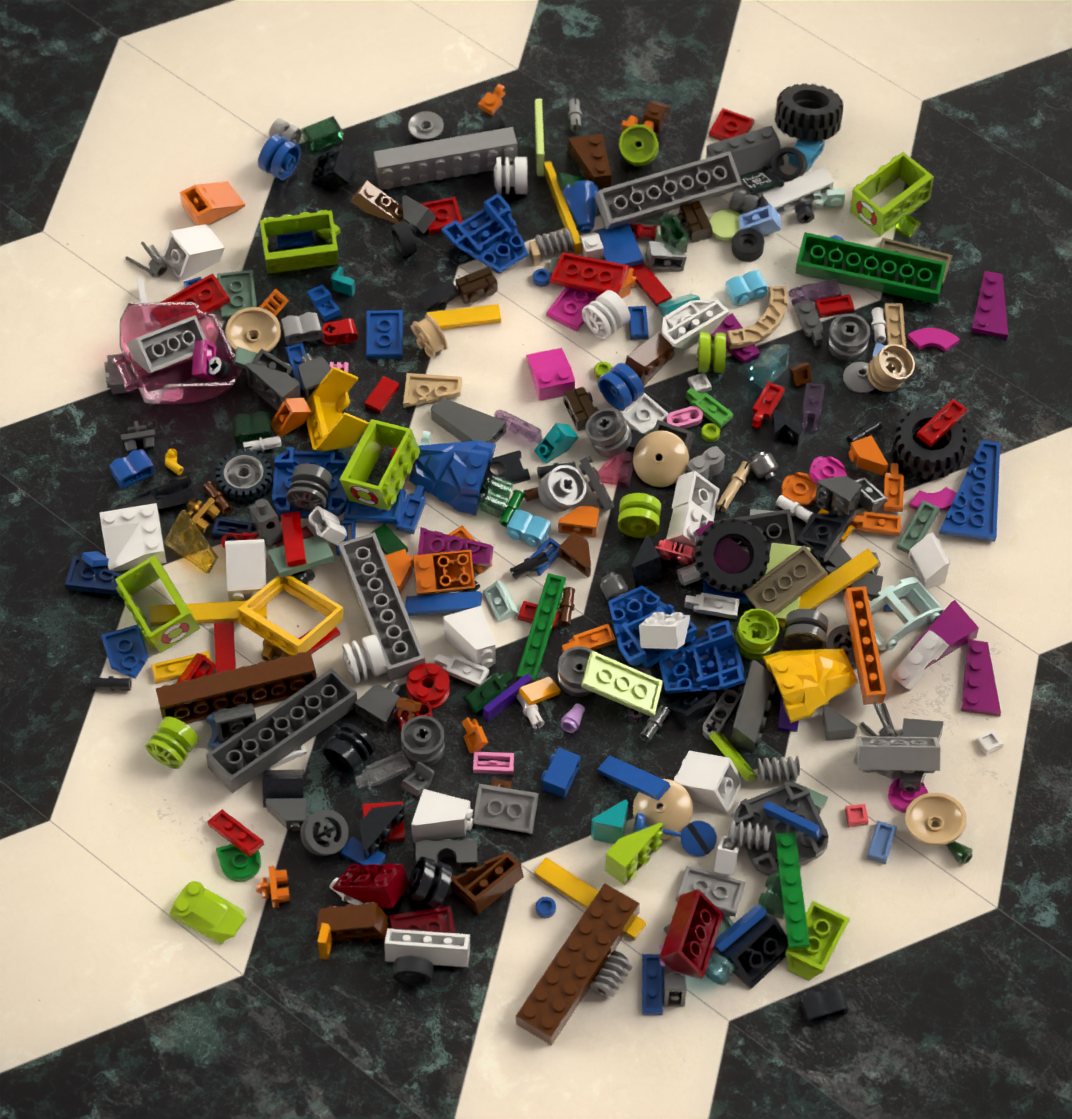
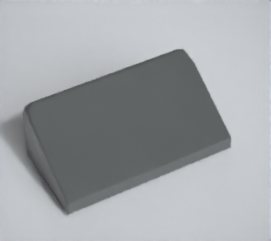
M262 348L252 364L284 372L288 375L293 369Z
M865 477L855 480L862 485L859 504L867 512H875L888 501V498Z

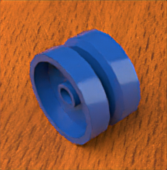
M273 135L261 149L258 167L266 173H271L279 180H285L295 170L300 159L301 149L297 144L287 141L284 137Z
M617 363L611 368L610 372H606L597 380L599 390L605 400L619 411H624L632 404V401L638 400L644 394L642 381L634 370L624 363Z

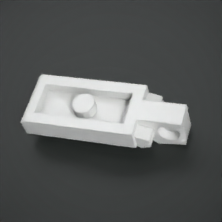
M701 593V595H696V597L686 595L684 607L702 614L736 619L739 599Z
M437 654L434 660L435 664L442 667L448 675L476 687L484 682L489 674L488 668L454 654L448 657Z

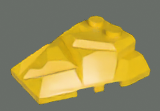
M844 648L779 651L763 657L767 670L773 674L781 692L784 709L790 723L810 717L818 707L827 705L829 700L835 695L840 696L858 683Z

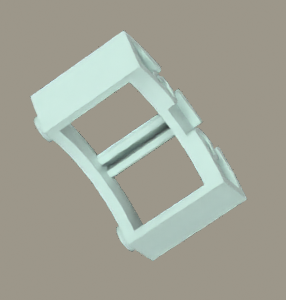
M916 577L902 579L899 581L900 584L894 587L891 584L878 592V598L872 601L869 600L871 615L888 604L904 623L902 627L886 640L874 628L879 650H892L905 635L920 626L933 623L944 611L942 606ZM906 596L920 611L921 615L914 617L898 598Z

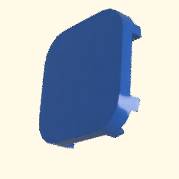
M289 447L287 451L281 453L278 457L276 456L274 460L272 494L275 511L279 515L299 511L301 519H309L310 512L294 508L288 503L286 496L289 491L294 468L300 464H314L323 467L332 475V483L324 509L337 517L345 512L348 497L340 482V478L349 462L348 457L341 453L339 449L325 452L294 451V447Z

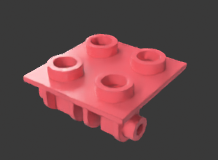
M666 539L664 541L660 540L659 546H655L661 559L670 561L673 558L678 560V563L686 566L689 563H695L693 560L694 547L685 545L683 549V544H681L679 551L676 552L678 543L675 542L674 544L673 541Z

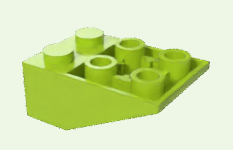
M660 822L618 839L606 853L605 871L624 885L628 880H633L638 873L639 867L641 865L645 866L653 851L657 852L661 848L664 834L663 824Z

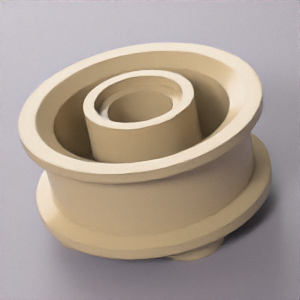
M426 314L425 319L419 322L414 321L410 326L418 338L416 342L419 348H424L428 357H434L435 353L441 349H448V344L441 328L430 314Z

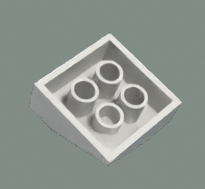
M157 503L100 512L106 556L109 559V570L116 572L132 569L154 555L161 564L166 563Z

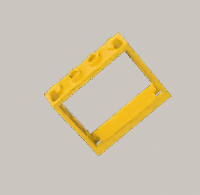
M278 575L238 608V623L291 656L310 650L343 621L342 606L291 575L282 578ZM283 590L326 616L321 623L301 640L257 613Z

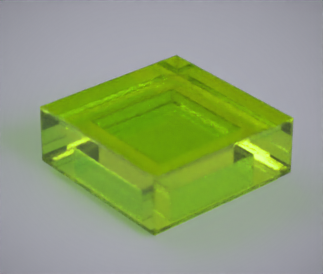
M906 214L896 225V229L911 237L919 229L921 222Z

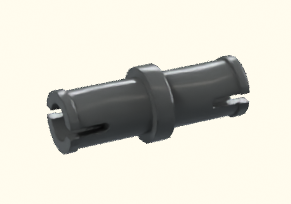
M660 705L655 715L647 720L646 727L639 734L643 741L650 742L654 734L662 728V723L670 714V710L666 706L663 708V705Z

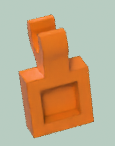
M498 84L493 94L488 92L478 103V108L493 115L502 105L501 98L505 95V92H503L505 87Z
M467 717L462 721V725L467 732L463 738L469 752L474 754V752H478L488 744V741L476 719L470 721Z

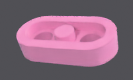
M696 406L673 411L668 414L666 423L683 429L693 427L702 422L703 412Z

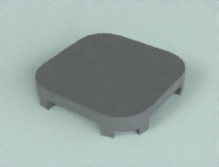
M791 781L784 782L783 786L749 800L745 798L735 810L734 820L736 826L739 825L740 821H743L745 828L751 822L752 829L755 828L756 824H759L760 830L763 829L764 825H767L769 832L772 829L768 851L764 850L763 845L760 850L756 849L755 844L751 849L748 848L747 842L744 845L752 865L763 875L773 876L779 874L775 834L796 832L800 865L817 859L827 849L829 838L827 829L822 822L809 790L800 784L791 783ZM769 801L819 825L822 832L820 839L817 840L766 815L763 808L765 802Z

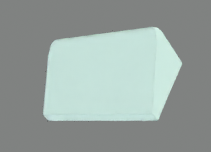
M497 580L483 591L498 622L519 614L504 583Z

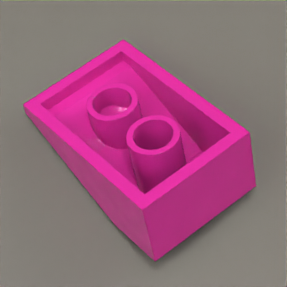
M562 348L526 355L539 401L562 397L565 392L575 390L573 372Z

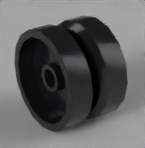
M424 856L420 857L409 878L407 887L408 899L417 902L424 900L426 905L435 908L440 906L451 882V865L438 862L435 865L433 859Z

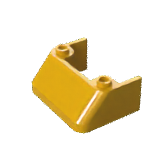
M332 367L306 400L311 410L310 415L306 419L312 448L319 452L352 447L358 442V439L365 432L369 422L344 412L342 414V411L349 406L348 392L357 382L358 377L336 367Z

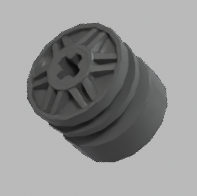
M300 464L296 466L293 470L291 484L286 496L288 503L304 512L311 513L316 506L324 509L332 483V475L329 471L318 465Z

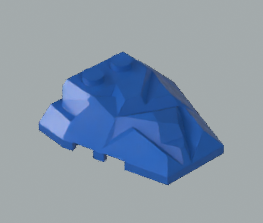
M499 193L486 200L482 210L460 224L457 220H454L441 229L453 245L499 274L528 256L521 234L517 231V224L511 216L510 206Z
M475 440L418 446L420 454L413 463L409 482L415 486H424L425 492L436 496L443 503L446 502L458 512L477 515L481 501L479 493L487 465L492 462L496 444Z
M643 586L608 601L619 651L628 664L642 665L648 668L676 650L641 648L639 625L655 612H664V615L676 613L672 605H665L660 601V597ZM689 620L685 643L691 640L697 633V628L691 620Z
M728 620L705 629L706 634L697 640L695 637L689 640L691 644L683 649L678 648L659 660L667 694L728 689L745 683L746 674L741 654Z

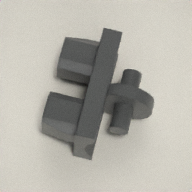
M134 421L135 427H128V434L121 435L122 443L125 445L127 453L137 450L136 442L142 441L145 450L154 449L155 430H147L146 425L139 426L138 421Z

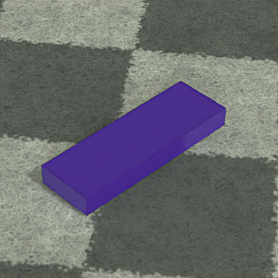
M529 674L524 675L484 706V718L489 722L516 701L520 687L533 683V678Z

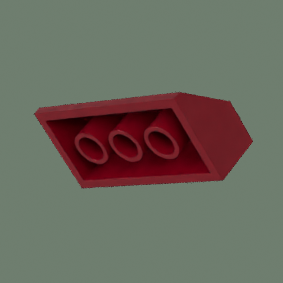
M699 889L679 896L659 959L671 971L701 979L704 978L724 914Z

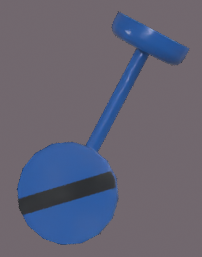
M637 812L633 833L650 827L645 826V815L643 813ZM705 821L688 823L682 832L663 829V833L666 835L681 837L683 849L693 856L709 854L717 843V835L714 828Z

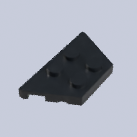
M852 509L849 510V514L838 515V511L827 514H813L797 538L798 545L809 547L812 555L822 563H825L856 517V511Z

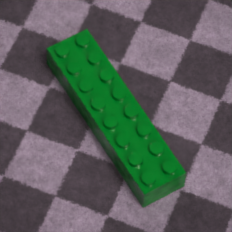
M804 232L796 262V274L937 304L947 263Z

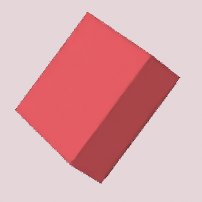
M865 804L845 806L848 827L868 825L869 821Z

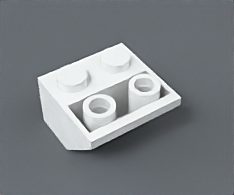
M691 503L673 508L666 540L673 541L674 544L677 542V549H679L681 544H683V549L685 545L695 549V545L699 540L695 530L713 520Z
M932 532L913 546L908 556V561L918 580L926 589L945 583L950 565L949 556L944 554L941 541L938 538L936 539Z
M664 612L653 613L639 625L641 648H680L685 643L690 615H683L680 612L672 613L671 615H664Z

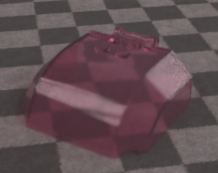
M194 302L128 303L120 318L119 347L124 356H117L113 359L114 365L118 367L124 380L125 389L132 391L135 388H139L144 402L152 404L198 403L215 398L229 390L242 370L240 367L233 365L235 355L216 315L211 312L209 314L204 313L198 309L199 305ZM196 315L206 340L216 346V357L228 362L231 368L229 375L224 379H219L214 376V380L195 377L192 375V356L148 373L133 360L126 343ZM125 365L129 366L134 379L130 378Z

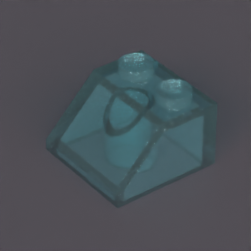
M788 344L771 345L767 350L764 349L759 358L751 361L748 365L747 378L764 389L767 382L772 383L788 368L790 346Z

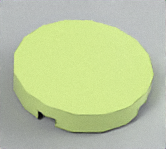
M729 209L715 212L709 221L715 238L722 241H732L734 234L740 230L739 215L741 214Z

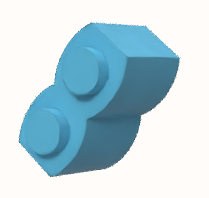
M753 270L743 276H736L727 280L725 289L734 305H744L751 299L763 298L767 294L768 286L760 271Z
M516 509L506 527L507 535L513 540L525 541L532 547H540L551 530V522L542 517L533 516L526 511Z

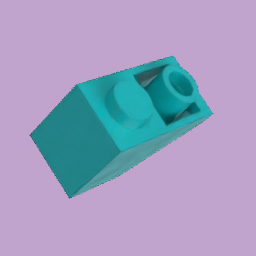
M555 423L535 448L534 452L547 464L567 452L579 436L568 424Z

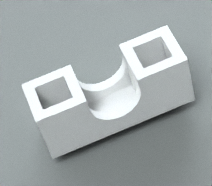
M929 630L891 675L905 688L912 690L924 676L922 674L924 668L932 660H937L949 645L936 633Z

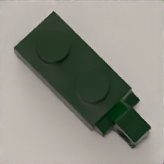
M510 670L505 671L501 675L497 672L465 695L463 699L473 713H477L504 692L508 687L506 682L514 676Z

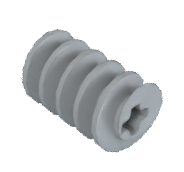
M567 229L563 230V234L560 230H557L556 235L554 232H550L549 237L546 233H543L542 238L540 235L535 236L539 251L544 256H547V251H550L551 255H553L554 249L558 253L561 252V248L567 252L568 246L571 247L572 251L574 250L573 239Z
M789 756L787 762L784 757H780L779 763L775 757L772 758L771 763L768 758H764L763 764L760 758H758V774L762 783H765L766 777L769 778L770 783H773L774 777L777 778L778 782H781L782 776L785 777L786 782H789L790 776L793 777L794 781H797L798 775H800L799 757L796 756L794 761Z
M732 820L728 842L731 840L732 846H735L739 841L740 847H744L747 842L749 849L755 844L757 850H760L763 845L764 850L768 851L772 829L769 832L767 825H764L763 829L760 830L759 824H756L755 828L752 829L751 822L745 828L743 821H740L739 825L736 826L735 820Z
M615 950L611 952V956L603 964V969L599 970L598 975L594 978V982L590 984V987L602 996L614 997L615 992L612 989L619 990L617 983L622 984L624 982L621 976L627 977L628 973L626 970H632L627 957Z

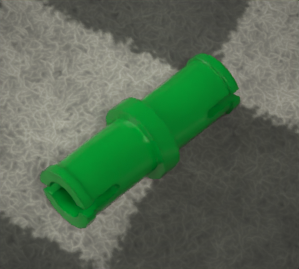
M513 491L509 503H506L504 506L505 511L499 520L500 525L507 527L515 510H519V506L525 497L522 491Z

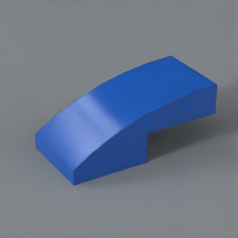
M323 284L307 291L311 302L325 322L341 315L340 308L332 300L330 292Z

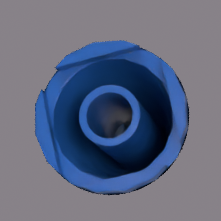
M591 181L574 182V186L570 187L568 184L563 188V196L569 207L576 229L582 233H588L594 228L597 203L594 196L598 192V186H594V183Z

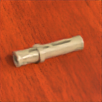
M742 461L737 472L733 473L731 482L715 505L718 510L724 504L721 511H727L740 486H743L746 482L745 478L752 469L750 463L744 469L747 462Z

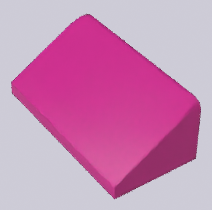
M205 339L194 343L192 375L214 380V375L209 374L207 371V364L210 359L216 357V346Z

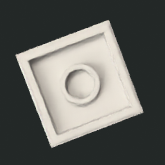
M645 393L638 400L633 401L624 411H620L630 429L644 434L653 432L657 420L667 422L669 414Z

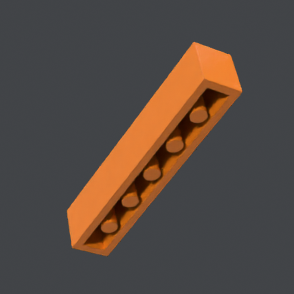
M866 586L847 588L844 595V603L863 705L873 704L874 702L877 704L883 703L886 689Z

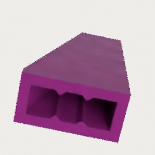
M954 600L916 641L911 650L929 630L936 633L949 645L937 660H932L925 667L927 668L967 644L968 639H975L979 627Z

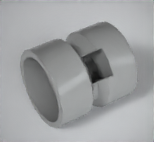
M278 118L270 128L269 138L273 135H280L287 141L298 145L302 136V130Z

